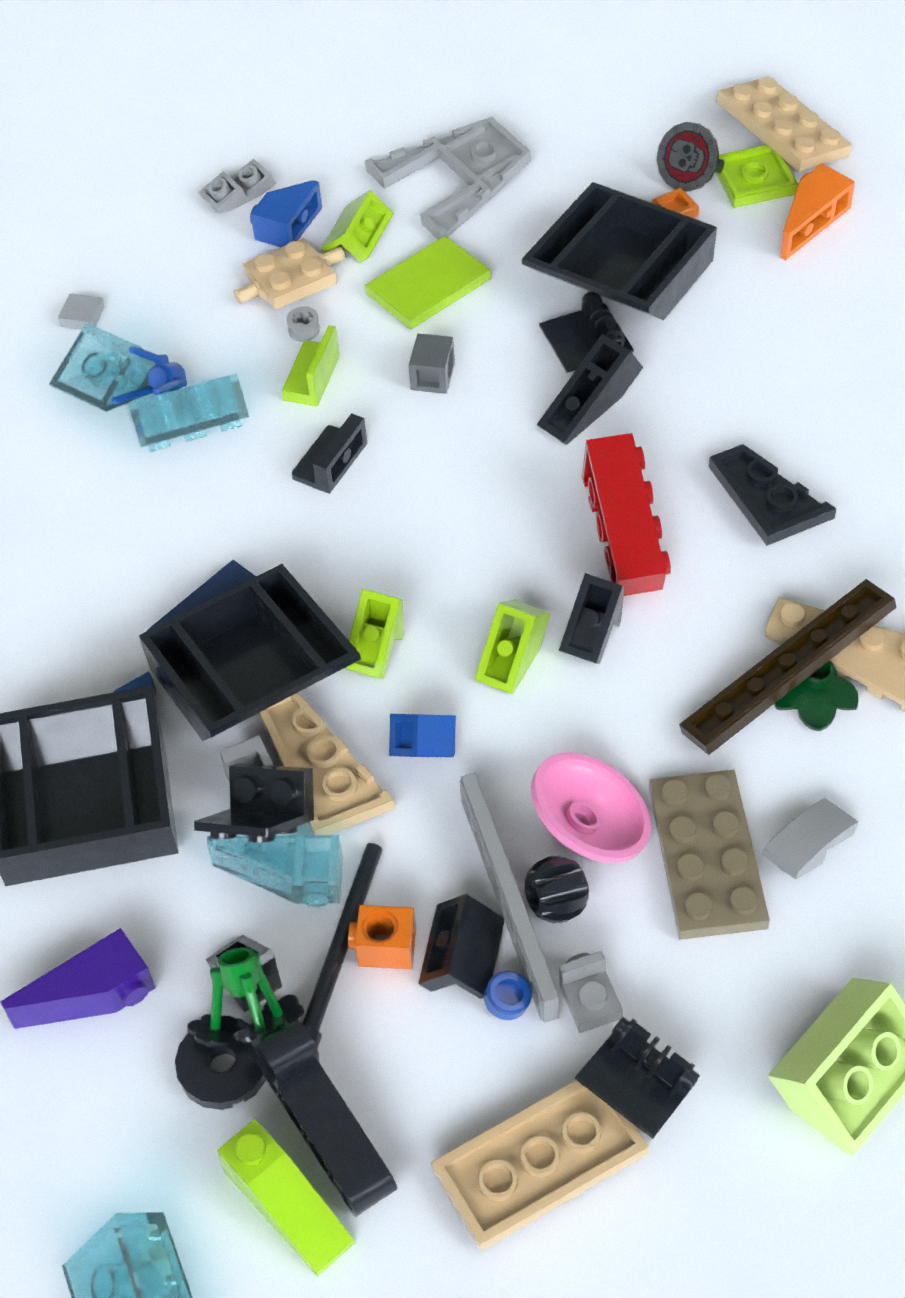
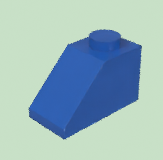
M311 180L267 192L261 201L252 208L250 213V223L253 226L255 240L280 248L292 241H298L322 209L319 182Z

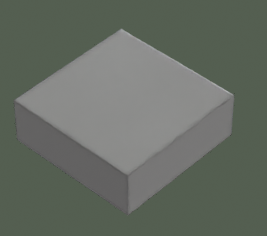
M70 293L58 316L60 327L94 331L105 307L103 298Z

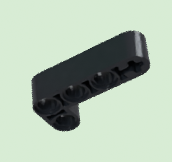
M295 1018L255 1043V1055L260 1070L350 1212L357 1217L396 1191L398 1188L392 1174L319 1063L317 1047L301 1021Z

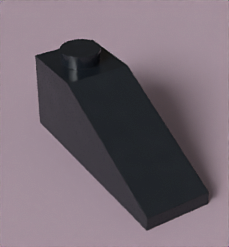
M602 334L537 423V426L565 445H568L623 397L643 369V366L630 350Z

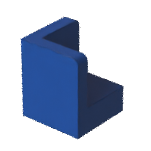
M390 714L389 756L454 757L456 715Z

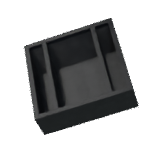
M592 182L522 258V265L664 320L712 263L717 227Z
M283 564L138 635L150 670L202 741L218 735L361 660L360 653Z
M153 685L0 713V875L5 886L179 853L166 750Z

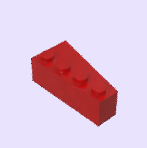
M632 433L586 440L582 469L584 487L589 486L590 496H588L591 512H597L596 521L599 540L609 544V546L604 548V555L611 582L625 586L624 596L663 590L665 577L671 573L668 552L661 551L658 540L662 539L660 518L658 515L652 516L650 504L654 502L652 485L650 481H644L641 471L645 469L644 452L641 446H635Z

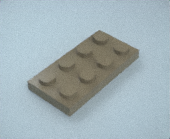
M735 769L649 779V792L679 940L768 929L770 919Z

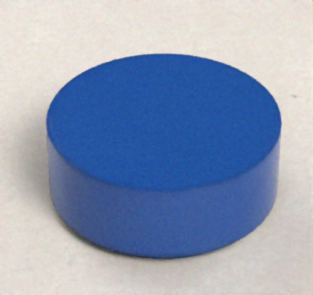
M502 971L495 974L484 991L486 1008L492 1015L502 1020H514L522 1016L532 999V990L528 981L522 975L513 971Z

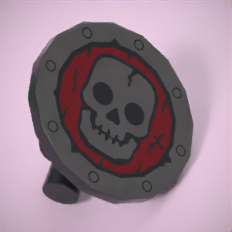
M683 122L673 126L664 134L658 146L656 160L659 173L665 183L675 190L680 187L688 192L700 189L712 179L715 172L720 173L724 168V160L719 159L717 140L711 131L700 123Z

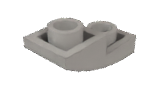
M253 158L231 178L223 171L198 193L217 213H223L256 199L277 183L273 176Z
M823 798L799 814L776 834L763 848L762 855L796 880L823 864L827 850L853 836L859 821L828 799Z

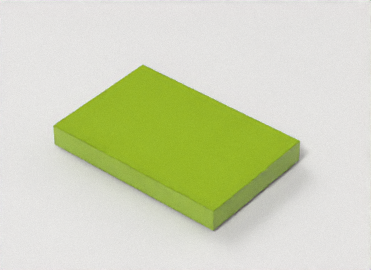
M443 236L367 283L365 289L366 294L412 330L491 279V270L448 237Z

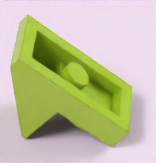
M362 589L349 638L350 643L360 653L361 660L344 669L384 679L394 639L402 640L404 635L403 599Z

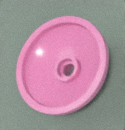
M569 752L555 754L547 758L536 770L531 782V796L534 807L545 828L567 849L593 861L621 863L636 857L647 845L651 835V818L647 806L636 788L616 769L594 757Z

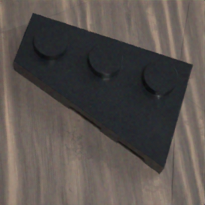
M744 444L709 457L710 470L766 546L835 519L837 508L827 501L821 504L809 495L808 488L799 482L796 484L789 482L778 474L776 466Z

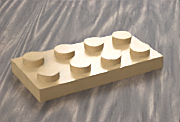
M769 76L743 84H736L718 91L716 102L798 172L850 155L852 144Z
M576 1080L432 1161L431 1166L448 1198L482 1252L648 1155L649 1146L634 1124Z

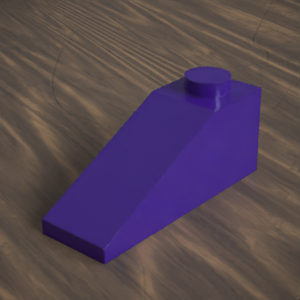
M120 928L0 1001L14 1029L117 1013L126 1006H134L140 1003L150 991L155 989V985L147 965Z

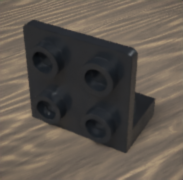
M242 763L229 766L230 809L194 821V830L210 832V838L231 839L237 837V835H248V841L253 843L271 842L275 840L276 834L297 832V826L314 820L313 768Z

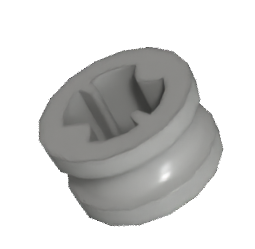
M306 306L297 307L288 313V333L292 339L304 342V340L310 341L318 336L320 325L318 323V314L314 309Z

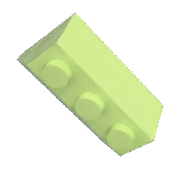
M852 978L768 1074L769 1079L790 1109L847 1154L854 1155L905 1094V1004L892 984L887 982Z

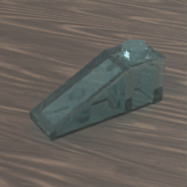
M275 835L274 841L266 843L249 842L248 836H237L231 839H212L210 836H207V847L214 867L296 904L322 907L328 903H340L343 854L339 835Z

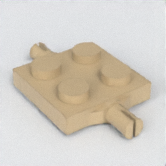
M304 238L292 241L286 246L267 254H261L255 259L243 263L244 273L252 284L234 290V296L239 304L258 296L268 301L274 310H277L337 284L336 274L330 265L344 261V251L338 246L322 254L315 251Z

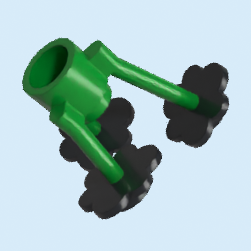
M234 948L221 954L217 960L218 967L210 969L213 984L211 1014L203 1015L201 1020L189 1022L187 1031L195 1035L196 1042L208 1047H225L232 1043V1039L236 1041L241 1040L242 1043L250 1042L251 1046L254 1047V1044L295 1018H300L304 1014V1009L299 1004L295 995L289 994L279 1000L276 999L262 970L258 953H255L250 948ZM257 984L266 1000L263 1010L260 1008L256 995ZM223 987L233 997L246 996L253 1024H250L245 1029H241L237 1026L236 1018L227 1015L221 1016Z

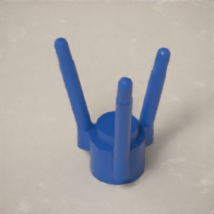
M131 346L129 348L130 353L155 362L148 375L150 385L113 397L111 403L119 404L149 394L159 395L165 392L180 390L182 387L187 386L185 370L179 363L169 362L166 354L158 355L142 348Z

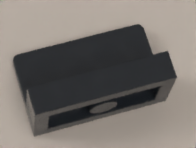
M351 413L340 428L328 425L294 468L292 479L330 494L367 445L365 419Z
M468 894L437 904L418 984L431 992L456 984L476 997L484 998L485 988L493 977L504 918Z

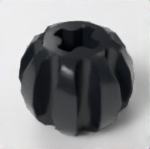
M548 856L536 862L527 872L524 884L525 895L531 910L538 918L550 923H565L580 915L585 909L589 899V887L587 878L576 861L563 856Z

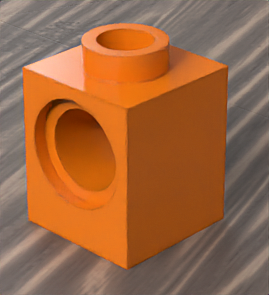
M359 905L358 922H350L348 932L349 949L356 950L358 967L412 969L416 938L414 907ZM378 934L391 935L385 940L372 939Z

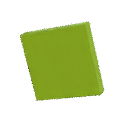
M768 145L719 155V159L725 162L724 168L720 173L715 172L733 208L796 194L797 180L786 161Z

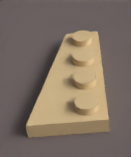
M778 597L766 626L765 637L782 645L825 610ZM874 625L830 661L834 665L839 677L843 679L847 676L867 686L866 691L880 699L886 696L901 704L900 710L905 712V634Z
M299 693L258 713L282 766L313 768L314 820L308 822L316 840L396 809L395 799L386 789L383 791L369 770L354 759L348 752V747L339 737H335L327 729L324 720Z

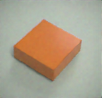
M681 187L652 199L653 204L688 217L695 218L699 216V206Z

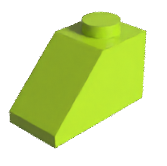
M516 599L499 602L474 680L513 694L540 650L551 612Z

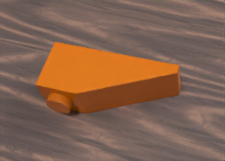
M820 164L810 173L803 175L798 183L783 230L780 258L786 261L851 209L855 181L824 164Z

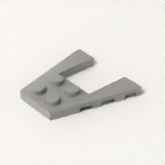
M493 117L452 130V136L438 140L435 136L425 139L421 147L405 151L404 147L391 151L389 152L390 157L374 163L372 158L365 161L366 171L383 188H387L437 158L443 160L470 186L421 213L420 217L422 225L437 239L443 236L449 237L531 161L530 150Z

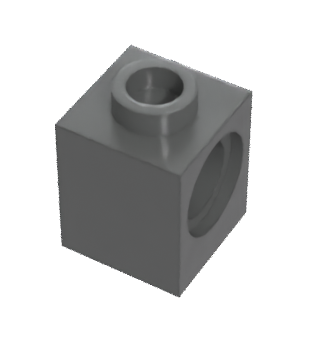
M417 333L409 361L411 390L447 394L455 364L453 337Z

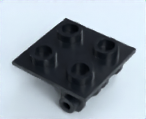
M588 292L582 297L580 311L539 323V327L566 373L575 371L602 334L632 353L634 352L633 347L607 305L603 303L601 296L593 292Z
M622 1017L613 1028V1033L574 1079L653 1139L697 1083L700 1074L693 1070L696 1065L692 1062L690 1064L676 1052L669 1059L667 1055L672 1049L671 1046L667 1045L662 1053L658 1051L655 1047L660 1041L659 1037L656 1036L649 1044L647 1040L651 1033L637 1024L634 1018L628 1021Z

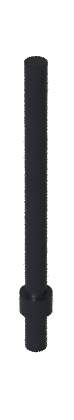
M374 843L366 844L302 1022L317 1049L322 1038L319 1030L348 950L350 922H358L359 905H364L383 851L379 845Z

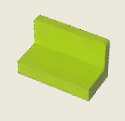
M368 190L344 208L321 250L325 253L341 244L360 263L371 255L394 212L371 190Z
M328 325L321 342L304 340L281 390L283 401L318 407L340 357L336 326Z

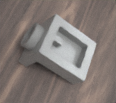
M602 951L593 954L580 953L572 956L566 963L560 965V988L579 1033L620 1020L623 1017V1009L606 973V959Z

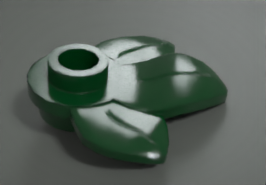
M829 660L777 701L774 706L777 710L798 709L799 718L805 726L814 731H822L832 724L837 709L856 710L859 697L855 686L851 682L838 677L834 665Z

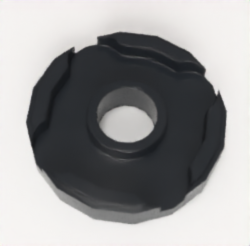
M236 1018L237 1026L241 1029H245L250 1025L242 1019ZM188 1032L179 1044L175 1058L178 1082L188 1098L204 1108L224 1110L232 1108V1104L239 1103L242 1100L246 1102L257 1094L266 1081L256 1060L255 1047H252L250 1042L242 1043L241 1040L236 1041L232 1039V1043L228 1046L208 1047L196 1042L195 1035ZM227 1054L235 1058L233 1066L227 1071L215 1072L210 1068L211 1062L219 1055Z

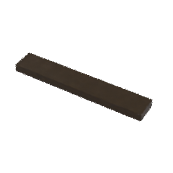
M865 579L681 722L679 726L682 734L707 755H710L896 609L895 598Z

